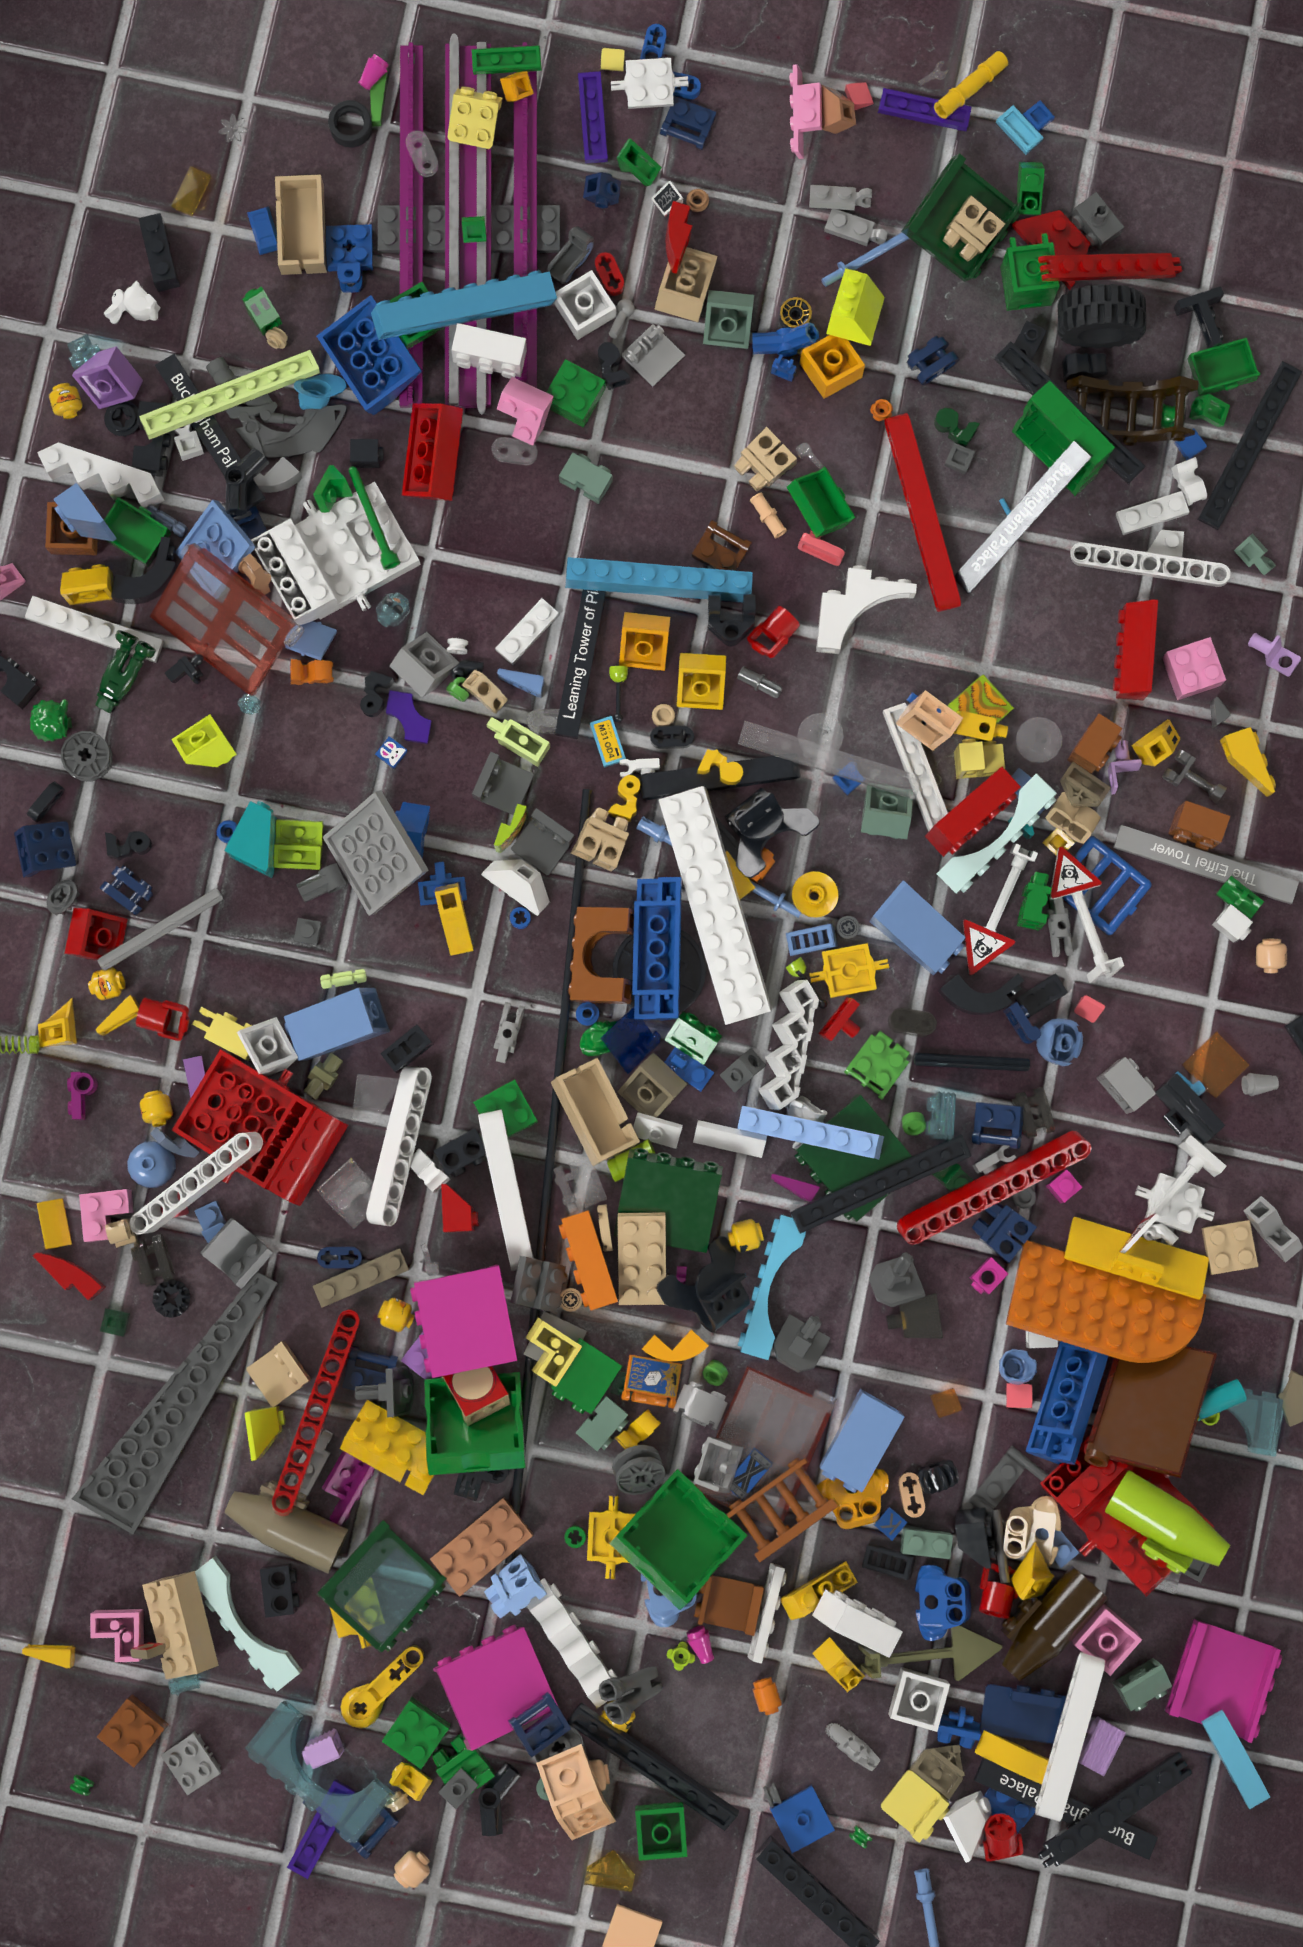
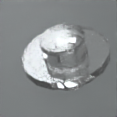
M824 713L812 714L805 718L799 726L797 734L798 744L802 751L816 759H825L836 754L842 746L844 737L843 729L838 720L832 717L831 714Z
M1035 717L1028 719L1020 726L1016 735L1018 751L1025 759L1031 762L1043 763L1050 761L1058 754L1062 746L1061 731L1053 721L1047 718Z

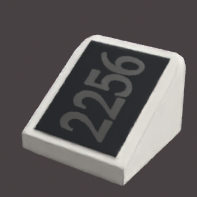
M671 181L667 182L651 198L664 217L670 214L673 201L683 204V197Z

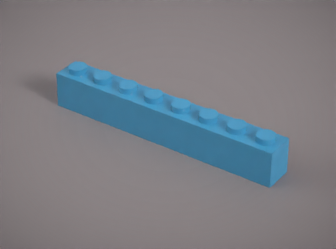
M538 270L524 277L513 275L504 281L492 279L477 286V283H471L464 286L463 289L456 290L455 287H451L438 294L426 292L418 298L412 299V296H405L397 302L381 301L376 304L371 312L378 340L456 325L457 323L461 324L550 306L557 299L550 272L541 273Z
M568 557L565 588L707 600L708 595L720 594V601L742 602L743 594H751L753 572Z

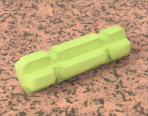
M357 969L353 973L351 970L333 973V976H330V974L322 975L320 980L322 988L327 989L332 988V985H335V987L352 985L356 981L357 984L367 981L365 969Z

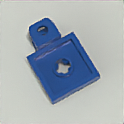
M372 224L326 226L327 271H337L340 288L343 293L360 292L363 285L362 270H373ZM348 244L356 246L352 248L351 252H347V249L344 248ZM347 283H355V285L350 287Z

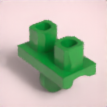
M1232 876L1227 879L1216 893L1219 898L1228 905H1233L1248 919H1251L1264 903L1262 899Z

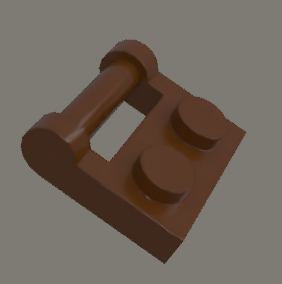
M711 520L694 549L692 557L713 569L736 571L752 542L747 539L744 541L718 526V522ZM714 533L740 548L737 554L710 539Z

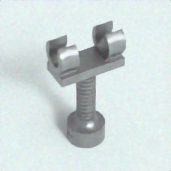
M1180 749L1174 758L1186 766L1180 775L1167 768L1162 778L1175 787L1179 785L1183 778H1187L1208 792L1210 795L1209 799L1217 804L1227 788L1221 784L1212 786L1208 781L1206 782L1205 779L1193 773L1190 767L1196 758Z

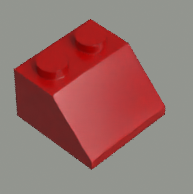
M73 908L64 954L97 961L100 957L123 944L128 919L92 909Z
M441 1184L443 1232L475 1231L474 1226H479L478 1212H474V1208L451 1186Z

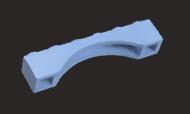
M742 1106L737 1128L874 1159L880 1158L884 1136L746 1106Z

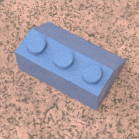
M77 483L54 498L58 505L54 509L71 532L76 530L82 537L114 541L117 539Z

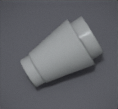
M1248 1073L1247 1076L1242 1077L1241 1086L1245 1095L1255 1096L1277 1090L1279 1081L1277 1076Z

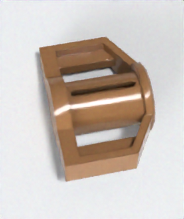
M249 554L244 557L239 563L238 570L246 574L251 581V585L262 596L271 592L268 585L271 581V575L262 569V566L254 556Z

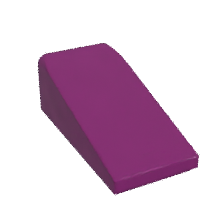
M776 1174L770 1176V1180L807 1203L813 1200L820 1188L816 1185Z

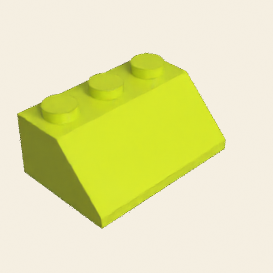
M845 268L826 334L871 346L885 297L868 274Z

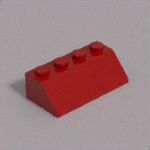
M413 403L402 496L452 501L463 408L446 404Z
M1158 600L1126 603L1122 610H1119L1118 623L1121 624V632L1117 633L1116 646H1120L1119 655L1115 656L1114 668L1118 669V675L1113 680V691H1116V698L1144 701L1152 692Z

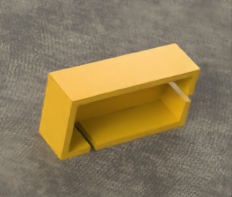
M367 1400L344 1437L340 1449L398 1482L402 1481L406 1470L411 1471L405 1486L424 1495L435 1476L428 1474L426 1432L398 1416L387 1417V1410Z

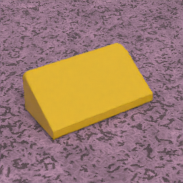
M63 1198L37 1203L45 1249L72 1245Z

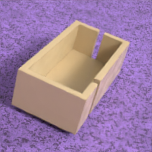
M321 175L275 177L278 266L281 275L302 274L303 269H305L306 274L327 273L324 184Z
M598 1058L556 1077L551 1082L592 1166L622 1153L640 1142L631 1123L622 1129L619 1125L625 1122L628 1117Z
M195 1571L164 1577L142 1585L156 1643H165L166 1652H164L161 1658L165 1678L171 1679L198 1674L219 1666Z

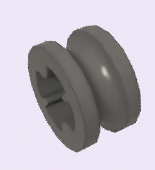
M771 1783V1787H763L771 1808L774 1807L775 1803L782 1804L775 1783Z

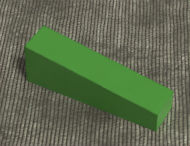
M388 67L386 69L387 72L370 89L371 122L373 127L382 126L389 75Z

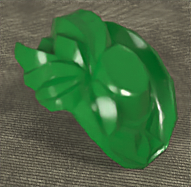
M608 1020L595 1022L583 1033L580 1039L582 1053L587 1056L602 1055L619 1048L622 1043H626L627 1040L624 1032L616 1027L619 1022H610Z

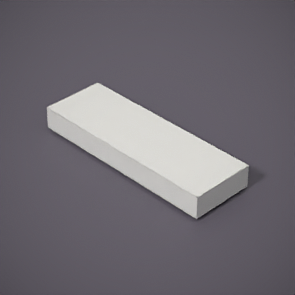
M698 1120L693 1143L762 1158L767 1135Z

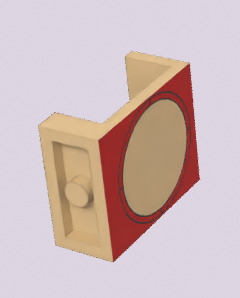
M492 1366L441 1376L458 1403L467 1426L510 1405L509 1395Z

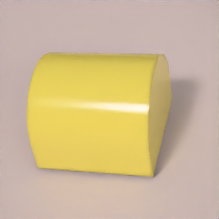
M603 48L601 70L624 71L625 50Z

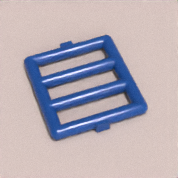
M1091 836L1073 857L1081 863L1094 847L1104 855L1091 872L1097 878H1099L1111 862L1122 870L1091 909L1088 908L1094 925L1105 934L1112 935L1125 918L1134 913L1137 909L1135 906L1151 888L1152 883L1098 838ZM1131 877L1140 884V887L1108 924L1098 915L1126 880ZM1088 890L1082 891L1083 896ZM1072 895L1062 897L1063 900L1077 910Z

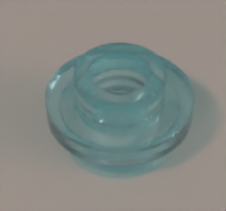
M244 694L238 700V705L241 707L240 710L242 712L252 715L260 711V700L258 698Z

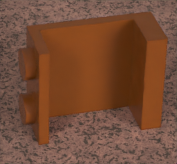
M711 1575L709 1580L699 1590V1593L703 1595L701 1603H696L694 1617L698 1618L697 1622L700 1625H703V1623L744 1631L745 1634L754 1636L764 1587L763 1585Z

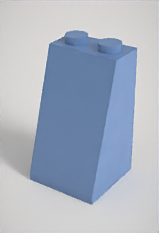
M905 881L900 883L869 921L932 975L936 974L937 971L942 974L950 964L947 959L952 953L957 956L965 946L962 942L966 937Z
M356 988L284 1016V1027L287 1034L291 1037L292 1047L298 1056V1061L310 1060L390 1032L375 988Z
M860 1389L819 1465L820 1469L823 1470L822 1475L833 1481L838 1478L844 1482L843 1487L853 1493L856 1490L863 1492L905 1417L903 1413Z

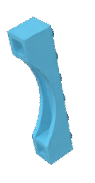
M780 1215L779 1219H774L771 1232L775 1233L772 1242L768 1241L764 1255L768 1256L766 1265L761 1264L758 1278H761L759 1288L754 1287L751 1300L755 1301L752 1310L748 1309L744 1321V1323L748 1324L746 1333L741 1332L737 1346L741 1347L740 1352L765 1360H769L775 1339L768 1316L770 1286L775 1273L783 1261L802 1246L806 1231L801 1234L798 1232L793 1218Z

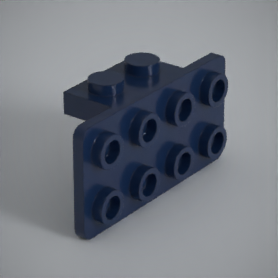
M988 1684L985 1687L980 1730L1000 1736L1053 1744L1067 1696L1055 1694V1691L1042 1688L1041 1692L1033 1691L1031 1687L1025 1685H1017V1688Z

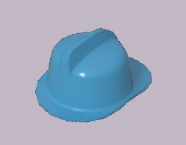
M321 374L297 380L294 383V388L298 392L300 408L303 410L324 408L331 396L338 395L346 389V382L341 377L333 374Z

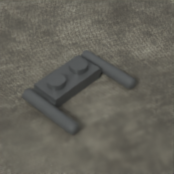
M1011 1446L977 1489L976 1493L970 1498L969 1503L976 1508L986 1507V1513L990 1515L991 1510L999 1504L1025 1468L1041 1481L1049 1474L1014 1446ZM1002 1517L1003 1530H1006L1007 1520Z

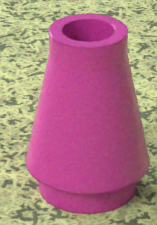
M373 54L371 58H368L358 83L370 91L372 86L387 72L386 69L389 64Z
M703 1625L690 1629L686 1633L688 1636L686 1640L700 1659L701 1664L712 1661L714 1656L709 1631L705 1630Z

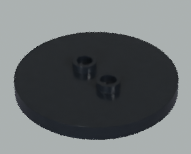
M681 930L679 1013L689 1008L696 1001L703 989L706 977V964L703 953L696 941L683 930ZM630 934L621 943L616 952L613 962V978H625L633 981L634 934ZM632 995L631 997V1004H626L633 1010L635 1005V995Z

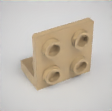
M285 1341L277 1344L273 1350L246 1368V1371L272 1407H275L312 1380Z

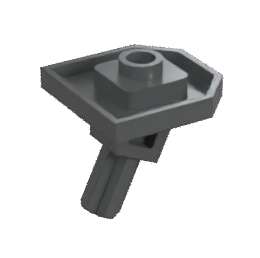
M905 1252L902 1253L901 1257L876 1264L869 1277V1282L878 1302L894 1307L925 1297L912 1255Z
M788 1315L773 1343V1349L778 1362L797 1373L812 1370L816 1367L830 1340V1337L818 1331L822 1325L818 1316H810L807 1322L804 1323L792 1315Z
M407 1366L386 1369L385 1383L356 1386L355 1398L356 1400L379 1399V1401H387V1417L409 1414L413 1403V1377Z

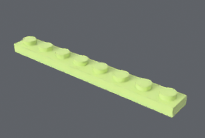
M308 350L139 416L140 421L150 440L293 384L297 380L319 374L320 370L311 351Z

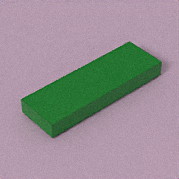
M540 45L471 49L473 75L542 71Z

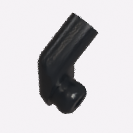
M462 660L452 669V679L455 680L458 677L465 678L474 670L483 673L484 662Z

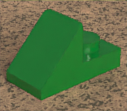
M632 139L627 140L617 156L620 171L631 172L645 186H651L662 168Z
M329 465L313 496L321 513L330 512L337 498L352 497L353 494L346 478L334 465Z

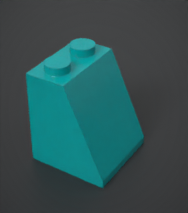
M250 801L224 851L231 858L272 878L274 875V844L277 818L274 816L273 810L270 809L269 805L258 801L257 804Z

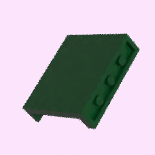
M959 153L950 159L901 232L965 282L976 279L981 273L982 268L980 266L984 260L987 261L995 252L993 247L997 241L1001 242L1008 232L1006 228L1010 223L1013 224L1020 215L1019 209L1023 204H1014L968 167L964 163L966 158ZM972 196L987 208L978 220L979 222L986 212L991 211L1005 225L982 253L976 254L970 261H966L959 254L966 245L959 239L955 246L951 248L942 240L948 231L947 226L961 209L966 199Z
M856 1094L849 1104L825 1124L884 1136L879 1159L805 1143L793 1148L797 1153L794 1155L796 1160L802 1166L807 1165L812 1171L809 1173L811 1178L817 1184L822 1183L827 1190L824 1191L826 1195L912 1156L860 1094ZM889 1194L847 1212L843 1216L848 1221L852 1218L853 1221L857 1222Z
M642 1148L630 1149L618 1213H665L666 1246L707 1253L723 1166H719L712 1161H706L705 1163L697 1162L690 1157L675 1158L663 1152L658 1154L649 1153ZM618 1214L616 1219L614 1236H618Z

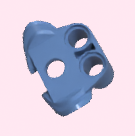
M641 1574V1582H645L647 1579ZM647 1580L650 1600L645 1599L644 1601L655 1625L669 1627L678 1620L680 1612L695 1604L698 1592L686 1606L679 1610L664 1595H657L653 1590L654 1586Z

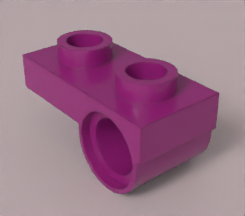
M71 1072V1078L67 1079L68 1092H71V1101H68V1114L72 1115L73 1120H86L85 1095L93 1094L98 1087L97 1079L90 1074ZM84 1078L90 1080V1087L87 1090L80 1088V1082Z

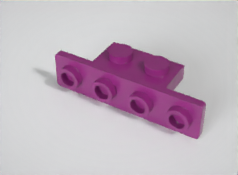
M342 1451L322 1486L324 1491L340 1498L330 1516V1520L340 1526L349 1518L353 1504L359 1500L365 1483L371 1479L375 1468L345 1451Z

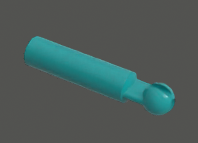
M1232 1380L1204 1392L1195 1422L1247 1401L1246 1394L1239 1380Z

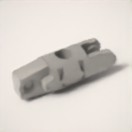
M1062 897L1054 900L1049 899L1050 910H1047L1052 956L1059 957V939L1064 941L1066 955L1071 956L1073 955L1068 909L1064 908Z
M505 1002L498 1034L494 1043V1048L498 1049L497 1062L506 1063L508 1052L514 1053L525 1006H519L516 1013V1021L512 1023L507 1021L511 1010V1003ZM510 1029L512 1032L510 1038H505L504 1031Z
M838 1723L826 1725V1734L837 1743L836 1747L869 1771H873L876 1768L880 1759L863 1740L859 1739L851 1730L847 1731L842 1726L840 1727Z

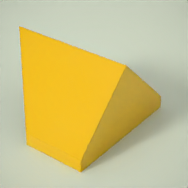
M73 998L44 1023L38 1024L40 1048L77 1044Z
M1036 1541L1011 1578L1017 1594L1022 1600L1042 1595L1054 1577Z

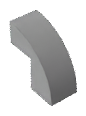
M282 457L265 476L259 473L253 479L261 492L271 493L292 487L302 479L300 471Z
M1262 1196L1243 1210L1259 1235L1285 1263L1303 1249L1299 1238L1283 1224L1277 1210Z

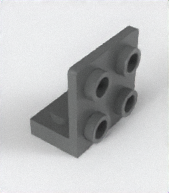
M490 751L472 792L473 799L514 815L517 804H522L534 775L527 770L501 760L498 754Z
M536 808L531 815L532 820L513 844L511 850L548 876L575 840V835Z
M233 1218L228 1220L201 1251L203 1257L223 1271L241 1289L273 1254L260 1239Z

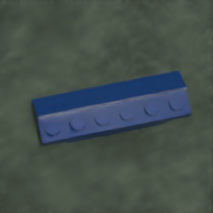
M681 877L637 879V901H634L632 995H635L634 1019L662 1021L679 1019Z
M1062 1341L1059 1343L1026 1448L1027 1453L1058 1465L1060 1463L1075 1465L1108 1355Z

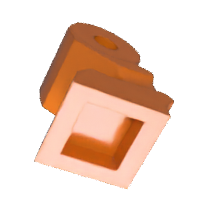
M291 659V684L302 685L304 683L313 684L314 682H333V662L314 660L307 665H303L301 660Z

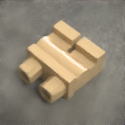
M972 196L966 199L961 209L947 226L948 231L942 240L951 248L955 246L959 239L966 245L959 254L966 261H970L976 254L982 253L1005 225L991 211L986 212L979 222L978 220L987 208Z
M766 427L741 452V458L736 462L734 468L742 476L752 469L756 475L749 480V484L756 491H759L766 485L770 487L787 470L793 468L797 464V458L784 444L781 445V441Z
M598 807L592 816L585 821L571 854L586 861L594 859L593 864L612 871L617 868L625 841L629 835L626 832L628 820L616 817L613 825L607 824L605 821L609 812Z

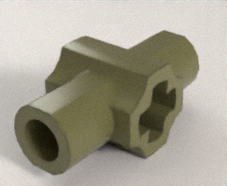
M332 1053L329 1054L324 1063L319 1061L308 1076L311 1081L304 1092L316 1100L324 1089L328 1091L336 1082L339 1076L336 1071L343 1061Z

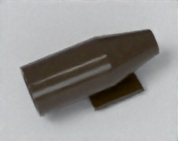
M1071 1566L1041 1601L1036 1597L1021 1600L1017 1605L1019 1608L1014 1615L1010 1614V1618L1003 1620L1001 1631L1013 1643L1002 1665L1021 1681L1059 1655L1104 1605L1108 1598L1083 1574Z

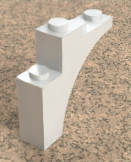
M857 565L853 566V568H848L845 595L836 590H828L827 593L822 594L816 652L839 654L841 643L847 630L862 613L888 600L914 598L917 584H912L910 580L899 579L898 582L888 581L889 579L885 577H875L874 580L871 579L872 570H866L865 566Z

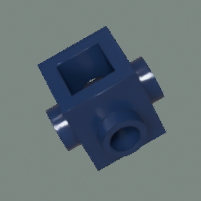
M599 172L588 175L585 179L583 198L594 203L596 207L603 209L608 208L610 205L618 204L621 181L613 178L609 173Z

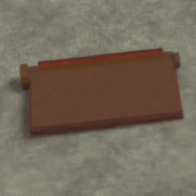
M1186 1346L1174 1356L1157 1362L1137 1363L1114 1358L1088 1439L1089 1443L1084 1456L1085 1461L1097 1467H1106L1109 1460L1181 1478L1217 1359V1353Z

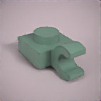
M1254 534L1250 535L1234 550L1248 567L1255 564L1263 575H1266L1276 566L1271 559L1264 556L1268 550Z

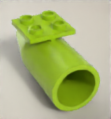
M1130 1470L1120 1482L1105 1510V1513L1147 1537V1540L1141 1547L1146 1550L1145 1554L1154 1560H1163L1167 1563V1568L1178 1574L1180 1571L1185 1574L1193 1559L1219 1567L1231 1546L1193 1508Z

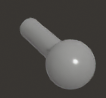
M622 299L617 304L618 315L609 332L612 338L618 337L626 317L631 316L634 312V304L629 299Z

